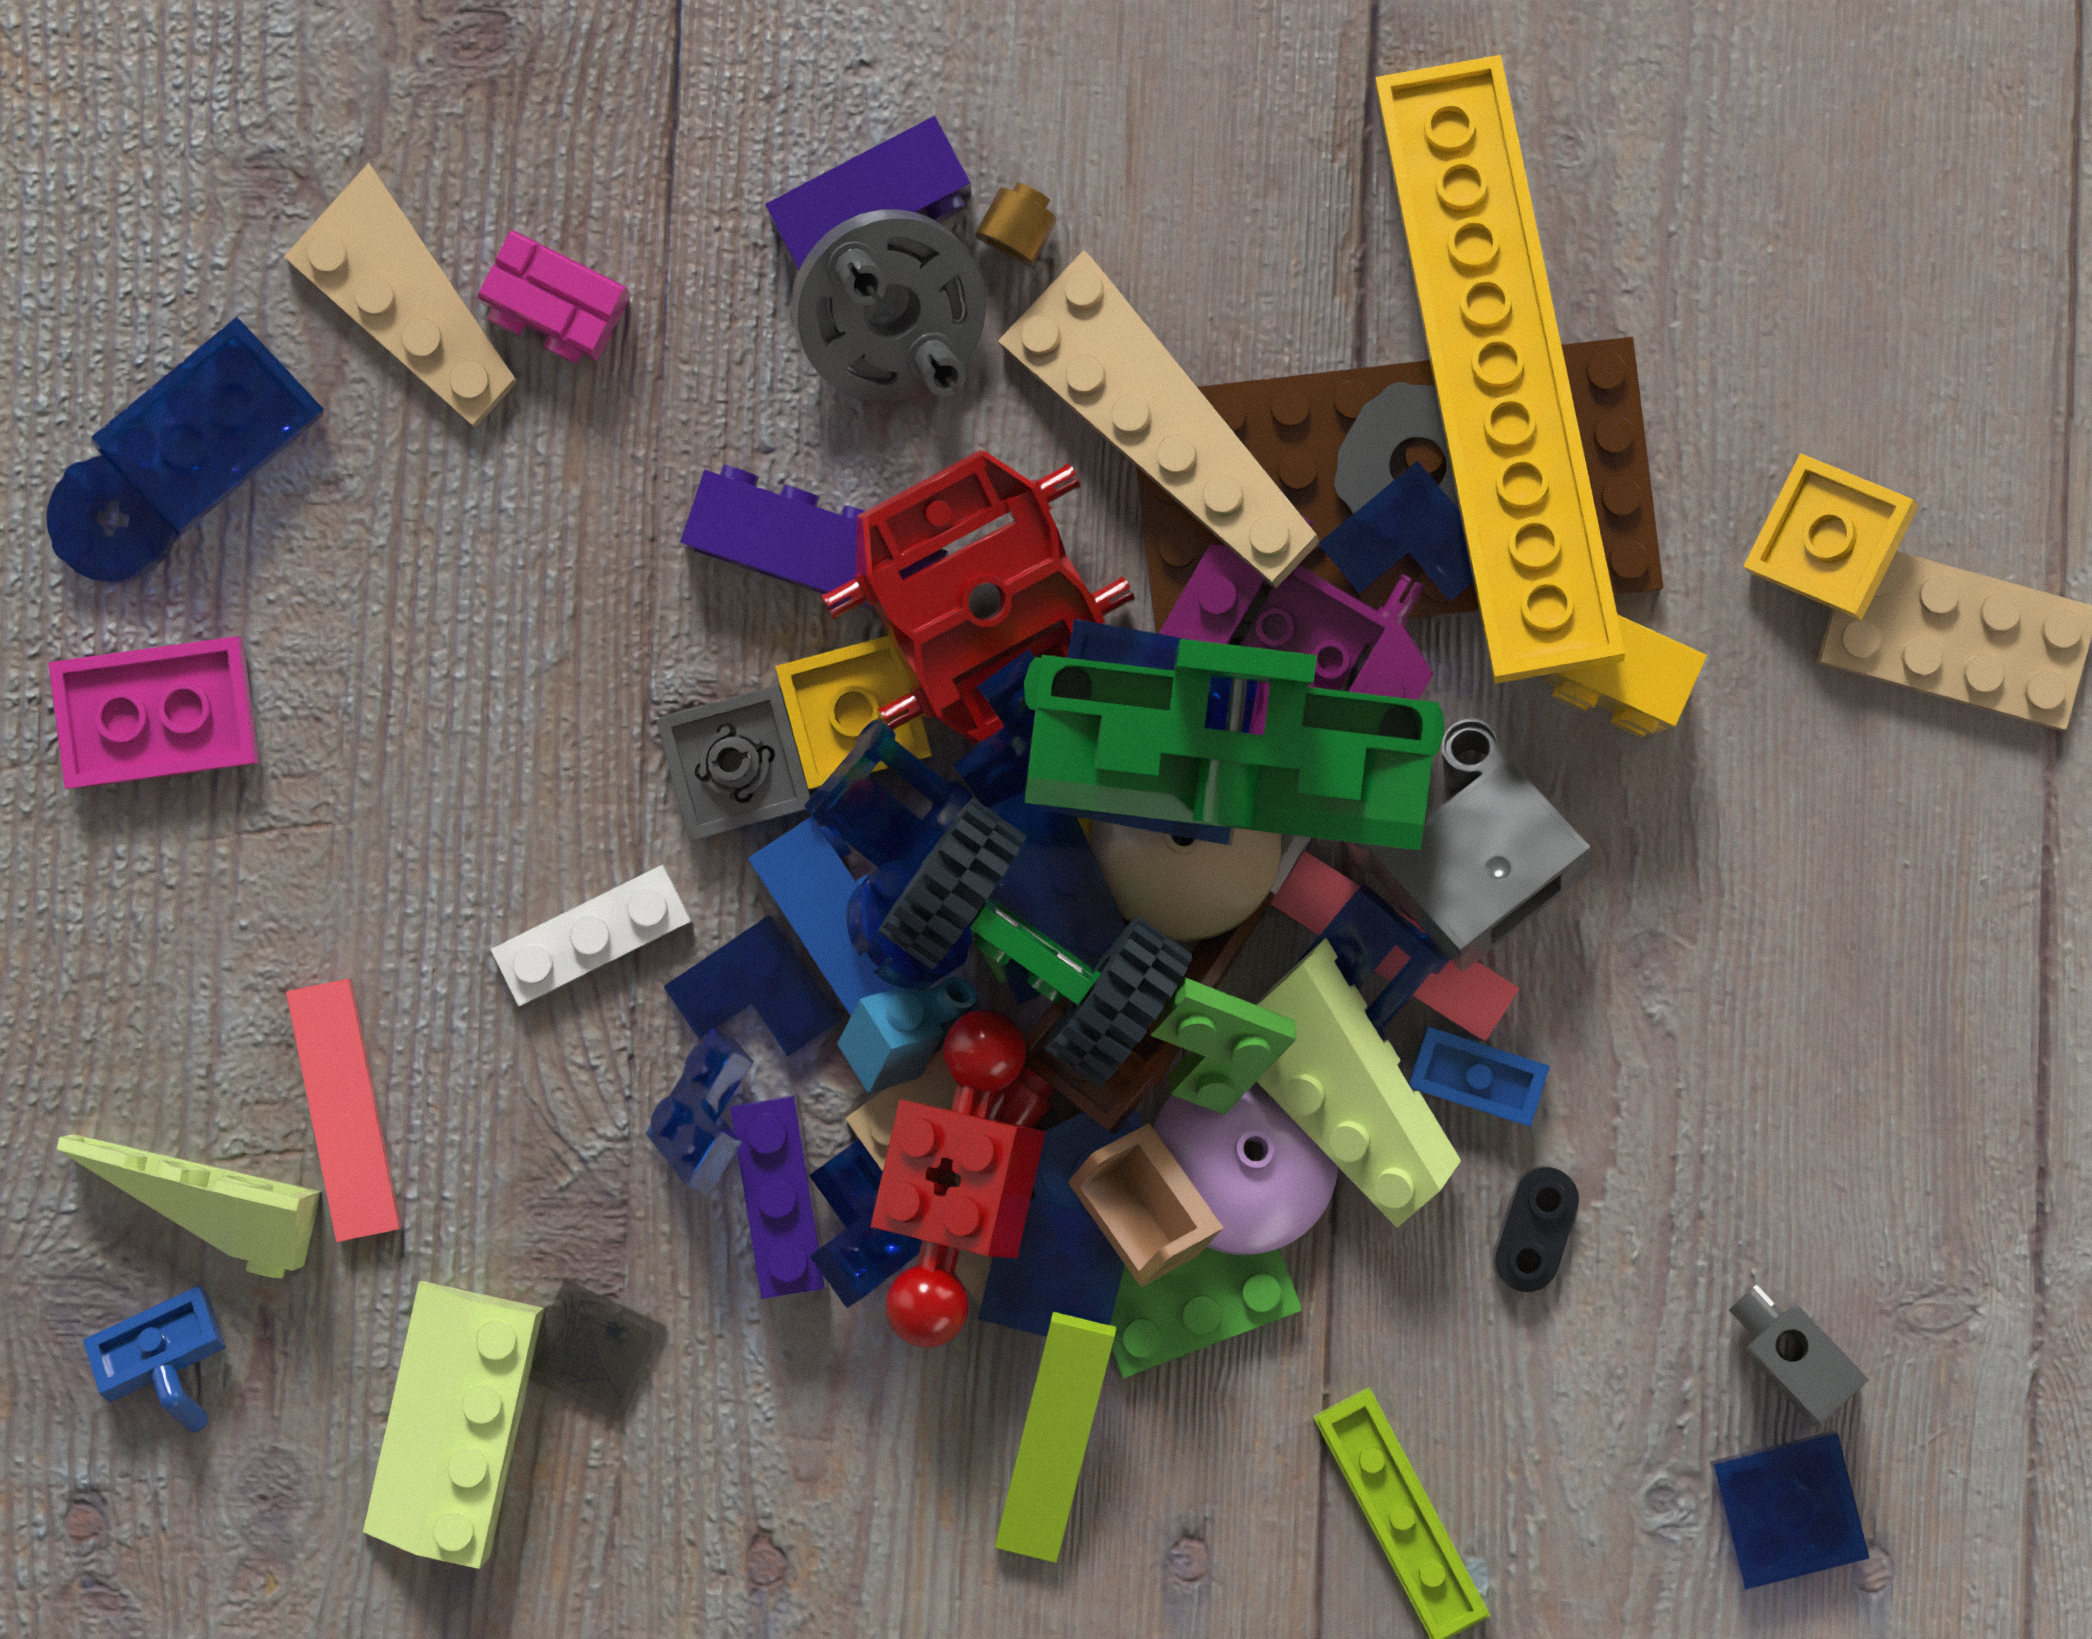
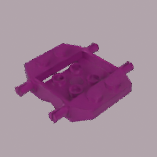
M1303 517L1310 527L1314 524L1310 519ZM1209 545L1140 667L1174 671L1176 647L1180 639L1229 645L1260 589L1266 583L1273 588L1239 646L1317 655L1314 683L1307 687L1340 691L1366 644L1369 643L1374 648L1348 692L1419 700L1434 673L1406 627L1409 623L1406 619L1426 587L1415 582L1404 602L1401 603L1404 593L1413 580L1401 574V578L1384 607L1380 606L1377 610L1335 587L1301 565H1298L1275 589L1228 546ZM1219 679L1211 695L1208 697L1204 728L1225 730L1231 680ZM1247 682L1242 733L1264 735L1269 685Z

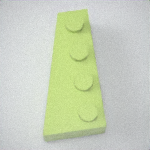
M1325 938L1254 1003L1257 1006L1293 1019L1295 1021L1297 1039L1256 1082L1398 1228L1441 1191L1460 1164L1461 1159L1419 1091H1412L1397 1066L1401 1061L1389 1040L1384 1042L1381 1040L1364 1011L1368 1007L1355 984L1349 986L1334 962L1338 956L1327 938Z

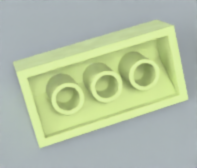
M419 1281L363 1533L418 1556L480 1569L489 1559L545 1308Z

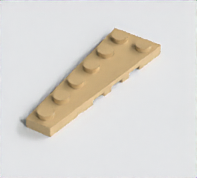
M1084 250L998 340L1003 350L1275 589L1320 542L1317 534L1093 258Z

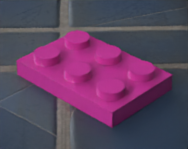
M240 636L48 662L65 789H80L260 764L244 642Z

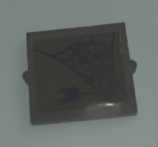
M565 1278L546 1319L541 1320L528 1379L621 1422L640 1381L647 1380L650 1377V1370L647 1366L666 1325Z

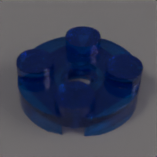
M101 455L70 465L65 470L62 479L56 484L47 507V529L55 554L77 573L103 583L122 584L142 577L140 576L141 574L150 571L156 563L160 564L169 555L178 533V507L165 482L150 467L135 459L121 455ZM119 502V512L129 516L127 527H116L114 536L106 537L104 536V526L97 523V515L99 511L107 510L109 503Z
M900 859L879 866L867 875L862 884L856 887L847 905V929L851 943L859 956L864 952L867 953L870 960L879 967L874 973L882 980L900 988L922 989L936 983L966 962L971 944L972 930L969 923L956 943L951 946L948 953L932 970L880 934L878 929L922 865V862Z

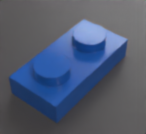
M1426 1026L1408 1084L1412 1089L1531 1127L1550 1066Z

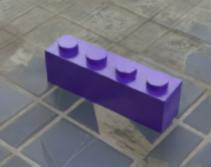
M723 465L720 474L704 469L680 540L685 549L820 594H826L853 579V575L857 574V515L865 512L864 510L844 505L841 515L818 508L817 504L820 497L802 489L783 485L781 494H777L756 487L759 476L745 470ZM939 549L898 571L902 580L949 555L948 551ZM866 601L858 605L859 607L876 612L874 606L869 605Z

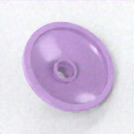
M1257 1082L1225 1115L1171 1095L1160 1109L1154 1121V1130L1223 1226V1230L1207 1246L1208 1248L1234 1255H1257L1280 1249L1304 1235L1318 1221L1328 1206L1335 1188L1338 1166ZM1245 1141H1255L1261 1146L1263 1151L1261 1161H1252L1246 1157L1243 1150Z

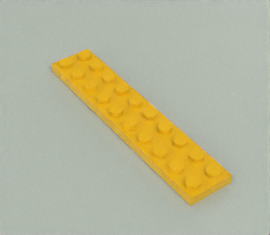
M1501 55L1376 77L1375 88L1494 684L1624 661L1625 649Z

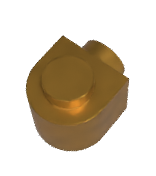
M1019 182L1016 183L1013 190L1000 187L976 231V239L1032 268L1056 224V217L1046 209L1050 199L1034 188Z

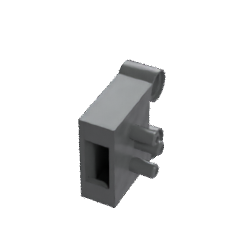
M1477 719L1460 720L1452 724L1444 734L1441 743L1444 778L1449 787L1458 794L1425 819L1421 851L1344 841L1346 856L1351 864L1360 871L1373 873L1461 972L1469 968L1591 871V847L1499 749L1498 736L1494 729L1484 721ZM1469 750L1479 751L1487 756L1476 765H1466L1456 760L1459 754Z

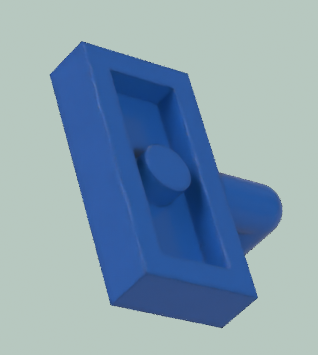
M200 1285L83 1339L99 1394L109 1403L153 1383L161 1407L190 1432H199L206 1426L208 1422L206 1411L183 1391L177 1371L226 1349L209 1294Z

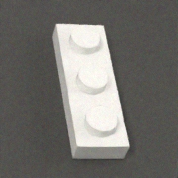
M662 864L492 948L491 951L518 1006H523L693 921L665 865Z

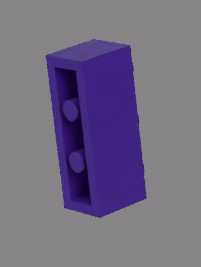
M934 115L769 201L765 206L799 272L802 263L815 244L834 227L852 217L871 211L897 209L919 213L939 223L966 207L963 199L971 195L972 191L971 182Z
M795 1094L735 1104L730 1107L761 1299L825 1289L829 1280L799 1096Z

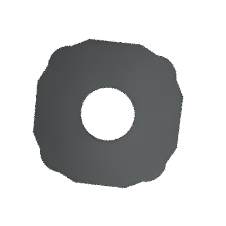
M1396 382L1387 386L1380 395L1364 404L1337 452V473L1334 478V489L1338 497L1346 503L1356 520L1402 546L1439 550L1451 544L1464 531L1436 390L1434 386ZM1411 438H1424L1432 441L1441 449L1446 460V473L1443 481L1437 488L1425 494H1412L1402 490L1394 482L1390 473L1389 464L1394 449L1403 441Z

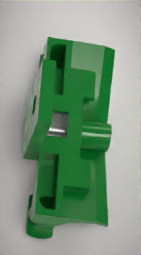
M1180 639L1176 647L1174 671L1042 655V658L1035 657L1030 663L1024 680L1025 702L1029 709L1035 710L1024 803L1421 851L1432 758L1438 753L1445 734L1444 715L1439 702L1307 687L1314 683L1317 655ZM1210 678L1231 680L1225 730L1204 728ZM1247 682L1269 685L1264 735L1241 732Z

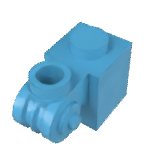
M953 976L946 978L941 985L918 991L915 985L910 983L861 998L837 1045L868 1094L920 1078L941 1039L945 1040L951 1026L965 1014L979 1010L975 1006L977 991L968 980Z

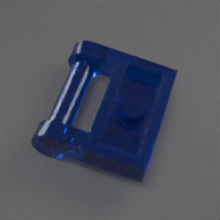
M876 719L863 728L852 751L804 806L814 818L902 886L932 852L937 842L946 833L949 826L973 796L959 782L951 781L948 783L895 740L896 733L893 729L889 728L883 721ZM880 761L933 802L932 808L924 818L868 775Z
M1365 883L1353 894L1298 960V962L1301 961L1323 939L1327 938L1338 956L1334 962L1349 986L1355 984L1356 988L1359 989L1395 945L1409 955L1411 958L1365 1011L1381 1040L1385 1038L1383 1029L1431 973L1439 974L1450 962L1447 955L1428 934L1420 931Z

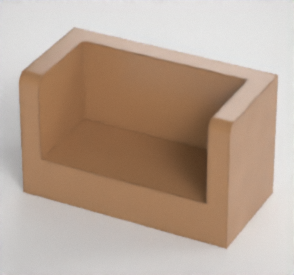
M1150 1123L1092 1153L1068 1181L1073 1191L1141 1288L1198 1257L1223 1230V1226Z

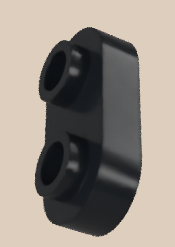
M1549 1166L1534 1167L1522 1174L1514 1186L1493 1251V1266L1496 1274L1506 1285L1514 1290L1521 1292L1538 1291L1546 1287L1554 1279L1558 1271L1579 1205L1577 1187L1574 1181L1563 1171ZM1551 1187L1558 1194V1203L1550 1211H1541L1536 1204L1537 1193L1543 1188ZM1526 1248L1534 1249L1539 1258L1536 1268L1530 1272H1522L1516 1265L1518 1253Z

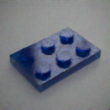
M236 316L91 436V444L176 535L180 537L323 417L324 408Z
M1026 792L988 807L992 812L1027 836L1017 856L1010 863V867L994 887L995 889L990 896L1089 965L1093 971L1099 959L1109 950L1117 936L1123 933L1126 926L1074 809L1024 803ZM951 824L942 827V829L940 830L942 836L946 833ZM1012 958L1005 966L999 964L1018 1006L1043 996L1027 982L1030 977L1027 974L1028 969Z

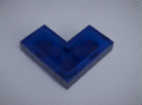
M1418 461L1318 543V546L1357 593L1364 590L1407 553L1410 554L1448 601L1454 599L1474 582L1460 511Z
M1029 649L977 686V689L1004 727L952 764L978 801L994 813L1026 790L1035 710L1029 709L1025 702L1024 680L1030 663L1035 659V656Z
M771 915L766 916L663 986L698 1039L703 1038L753 1004L786 1055L790 1056L841 1021V1018Z
M714 1027L711 1028L704 1041L695 1046L688 1055L684 1066V1073L669 1097L660 1101L651 1117L650 1127L646 1132V1135L685 1185L706 1196L709 1195L742 1142L720 1115L754 1062L732 1036Z
M860 1139L809 1175L846 1227L809 1255V1257L846 1308L864 1298L915 1258L920 1252L922 1243L921 1239L870 1227L883 1171Z

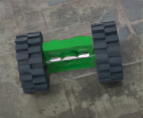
M972 798L919 867L917 873L910 880L901 896L891 908V911L885 917L878 932L932 970L944 958L951 946L956 943L970 923V929L975 932L974 937L976 938L973 944L983 953L1003 966L1011 958L1028 969L1027 974L1030 977L1027 982L1056 1004H1060L1065 996L1070 999L1067 1009L1059 1017L1043 1049L1097 1088L1101 1087L1107 1078L1110 1079L1116 1072L1120 1063H1124L1134 1046L1147 1033V1029L1153 1020L1157 1019L1163 1010L1164 1004L1176 990L1177 983L1186 973L1187 966L1192 960V954L1140 916H1137L1126 926L1123 933L1117 936L1109 950L1102 955L1092 971L1089 965L990 896L995 889L994 887L1010 867V863L1017 856L1027 836Z

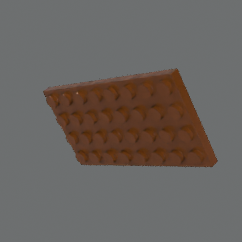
M1633 337L1563 344L1561 346L1613 596L1660 591L1663 589V580ZM1430 360L1197 387L1301 516L1314 522L1311 528L1317 534L1320 542L1299 565L1377 610L1380 606L1384 607L1400 580L1401 574L1410 577L1413 580L1404 593L1401 603L1404 602L1415 582L1425 586L1426 589L1421 593L1406 620L1479 612L1464 533L1456 537L1447 547L1439 550L1402 546L1356 520L1346 503L1338 497L1334 489V478L1337 473V452L1364 404L1380 395L1387 386L1396 382L1435 387ZM1411 438L1403 441L1394 449L1390 458V473L1394 482L1402 490L1412 494H1425L1437 488L1443 481L1446 473V460L1441 449L1432 441L1424 438ZM1136 466L1155 637H1157L1209 545L1225 544ZM1266 583L1263 584L1231 640L1244 638L1273 587Z

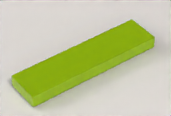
M1053 1312L994 1548L1057 1563L1116 1327Z
M1368 1386L1314 1415L1313 1418L1430 1639H1449L1490 1617L1491 1615L1370 1387Z

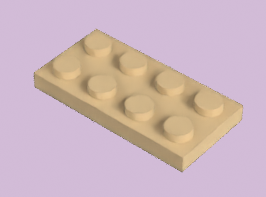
M1896 551L1862 621L1831 608L1816 663L2043 727L2064 731L2067 730L2092 638V605Z

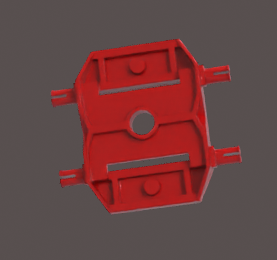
M979 450L857 515V574L853 575V579L826 594L820 595V599L827 606L825 609L832 620L865 601L869 605L874 606L913 684V687L909 688V693L883 707L877 708L878 715L883 719L881 721L889 733L922 714L926 718L934 716L973 744H977L1035 712V710L1029 709L1025 702L1024 680L1029 665L1035 657L1042 658V655L1100 662L1106 628L1104 625L1106 621L1103 616L1128 602L1134 601L1135 597L1132 591L1127 590L1131 587L1123 576L1092 594L1089 593L1066 555L1058 528L1049 511L1051 510L1049 503L1081 487L1079 479L1073 477L1076 473L1070 464H1065L1064 467L1038 481L1035 479L1030 481L988 452ZM1010 513L1013 519L1012 522L902 580L898 571L997 518ZM992 583L997 588L1000 596L999 605L990 616L976 618L969 609V596L978 585Z

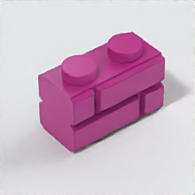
M511 230L496 257L494 265L486 276L477 298L485 307L490 309L486 317L488 321L517 336H520L524 328L527 327L547 337L543 345L544 349L577 365L582 355L595 362L600 359L614 327L617 325L629 302L631 294L625 286Z

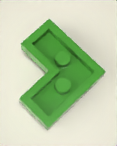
M1185 977L1177 985L1172 996L1166 1001L1157 1019L1153 1020L1150 1025V1036L1190 1051L1169 1074L1170 1094L1224 1115L1297 1040L1295 1021L1293 1019Z

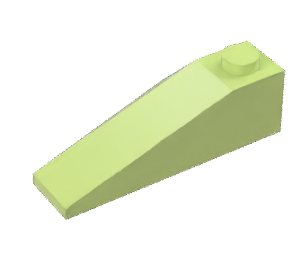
M75 1134L59 1137L58 1151L225 1254L247 1260L246 1271L272 1278H283L285 1269L294 1271L304 1266L321 1191Z

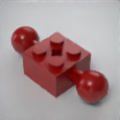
M976 1010L965 1014L951 1026L945 1037L943 1045L945 1066L951 1077L957 1082L952 1109L899 1099L870 1227L922 1240L917 1265L905 1270L893 1281L885 1302L886 1316L890 1327L900 1339L915 1347L934 1348L948 1343L960 1333L967 1320L969 1311L968 1296L963 1284L954 1275L960 1249L989 1257H1018L1046 1131L989 1118L995 1092L1007 1087L1018 1077L1026 1059V1044L1019 1027L1006 1015L993 1010ZM956 1174L961 1175L959 1187H956L955 1184Z

